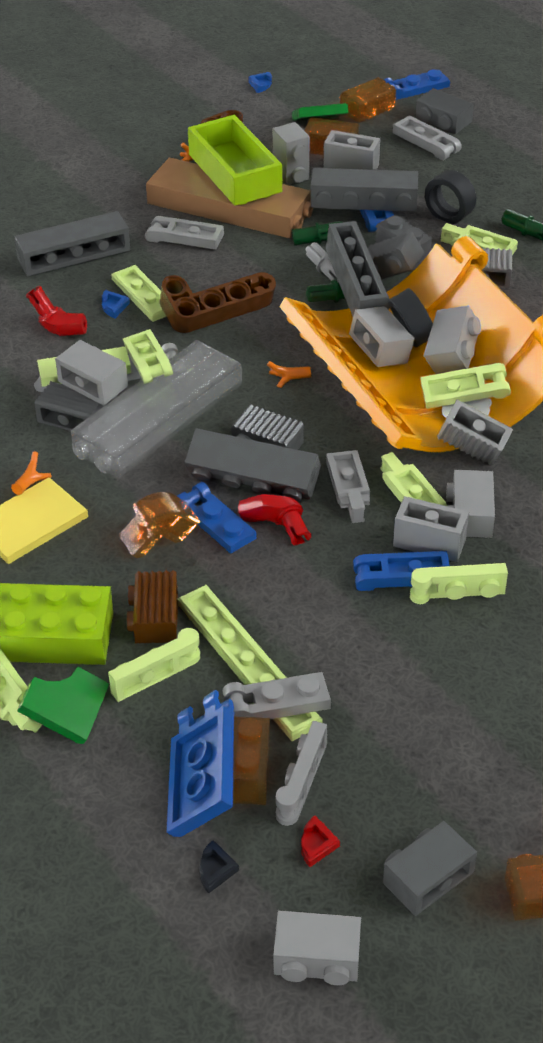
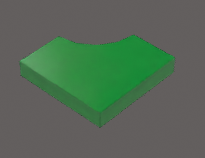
M77 667L71 676L61 681H45L34 677L25 691L17 712L76 743L84 744L88 739L109 683L80 667Z

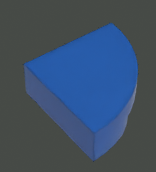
M270 72L248 77V82L257 93L267 90L272 84Z
M107 290L102 294V308L112 318L116 319L130 304L129 297Z

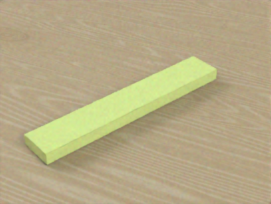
M207 585L177 598L178 606L244 685L286 678ZM316 712L273 719L291 741L300 738L302 734H307L313 721L320 723L323 721Z

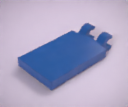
M217 690L212 691L203 699L205 715L194 720L192 715L193 708L189 706L177 716L179 734L171 738L167 833L173 837H182L233 807L234 704L231 699H227L220 704L218 699L219 692Z

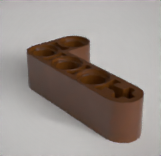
M260 272L192 293L184 278L177 275H169L162 281L160 306L175 331L188 333L269 306L273 300L276 281L272 275Z

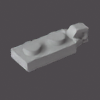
M358 450L327 453L326 464L340 508H348L352 523L365 522L364 510L365 505H370V489Z

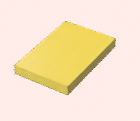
M46 478L25 490L21 495H17L0 505V557L6 563H12L88 517L87 509L51 478Z

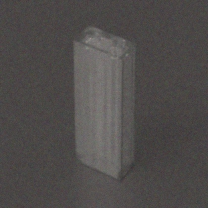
M195 340L169 359L173 375L155 377L153 382L145 385L141 379L73 428L71 436L74 454L81 460L87 459L94 463L102 473H110L117 478L121 477L242 385L241 363Z

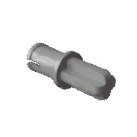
M315 242L308 245L305 249L307 251L306 255L316 265L317 271L319 273L323 272L331 281L336 280L338 283L325 250Z

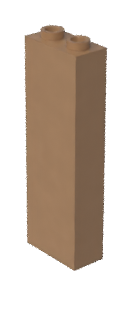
M170 157L146 183L147 204L286 238L292 237L293 228H302L304 219L306 217L310 218L313 212V208H311V191L282 184L281 193L274 194L268 198L253 200L244 205L234 206L198 164Z

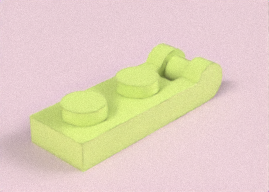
M151 329L123 338L127 352L136 366L144 385L153 382L155 377L173 375L169 359Z
M494 363L420 377L426 409L455 404L457 399L461 402H468L490 397L501 399L509 396L511 389L509 382L505 381L507 376L505 365L503 363ZM490 379L493 382L485 384L484 380Z
M506 563L415 569L411 575V585L413 587L410 589V599L414 603L424 604L430 598L448 597L449 599L457 600L464 596L482 595L483 597L491 598L498 594H505L508 576Z
M193 628L182 629L177 639L158 648H153L148 653L130 662L120 664L115 669L109 671L111 694L117 702L196 664L200 660L198 631Z

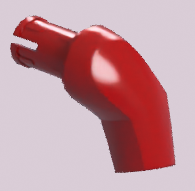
M37 286L36 290L32 289L25 295L40 315L38 322L49 332L59 336L86 334L87 320L85 314L66 313L61 307L54 306L41 286Z
M261 494L239 501L238 514L245 522L270 521L277 525H283L294 546L305 543L302 535L308 541L312 537L301 517L303 508L294 498Z

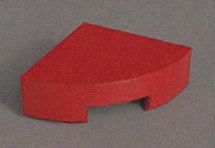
M316 815L305 825L301 838V852L306 864L311 867L340 847V840Z

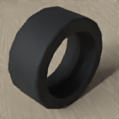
M445 170L429 181L424 194L426 205L431 214L450 224H456L472 213L476 206L477 196L472 183L466 176L455 170ZM442 185L449 187L456 194L460 205L459 209L452 207L446 202L441 190Z
M408 288L389 299L388 303L392 314L414 337L413 346L418 347L427 342L433 323L416 294Z

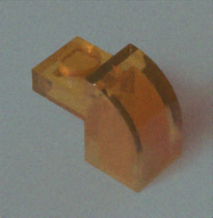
M157 492L145 496L132 506L137 515L118 536L131 555L140 558L145 556L162 536L174 543L181 542L197 526L200 520L184 500L168 492Z

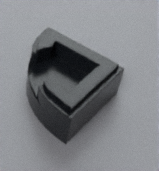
M214 840L204 849L199 866L201 883L209 894L239 871V865Z

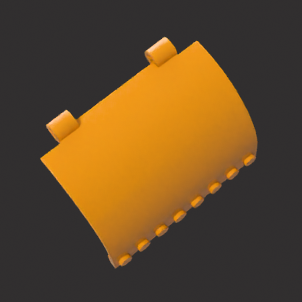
M461 237L453 244L451 249L452 257L441 245L435 244L421 264L408 277L386 293L389 299L404 290L411 289L423 304L432 323L434 322L437 310L469 305L481 323V332L477 337L474 356L471 358L469 368L494 363H503L507 372L505 381L510 384L511 394L501 399L490 397L492 404L489 407L490 412L488 416L511 427L543 402V315L533 322L481 271L488 263V254L471 237ZM287 297L284 298L279 307L287 315V321L298 328L301 338L313 346V352L328 364L327 369L342 381V387L349 393H352L357 399L356 404L361 409L367 411L372 417L371 422L387 435L386 439L392 446L398 449L404 447L424 452H446L458 449L454 445H449L448 442L444 443L443 439L438 440L437 435L446 420V417L442 415V406L426 409L420 377L435 375V372L423 356L427 342L418 347L413 346L408 363L377 367L349 335L353 320L349 308L337 311H314L306 303ZM486 379L484 382L485 384L492 383L493 380Z

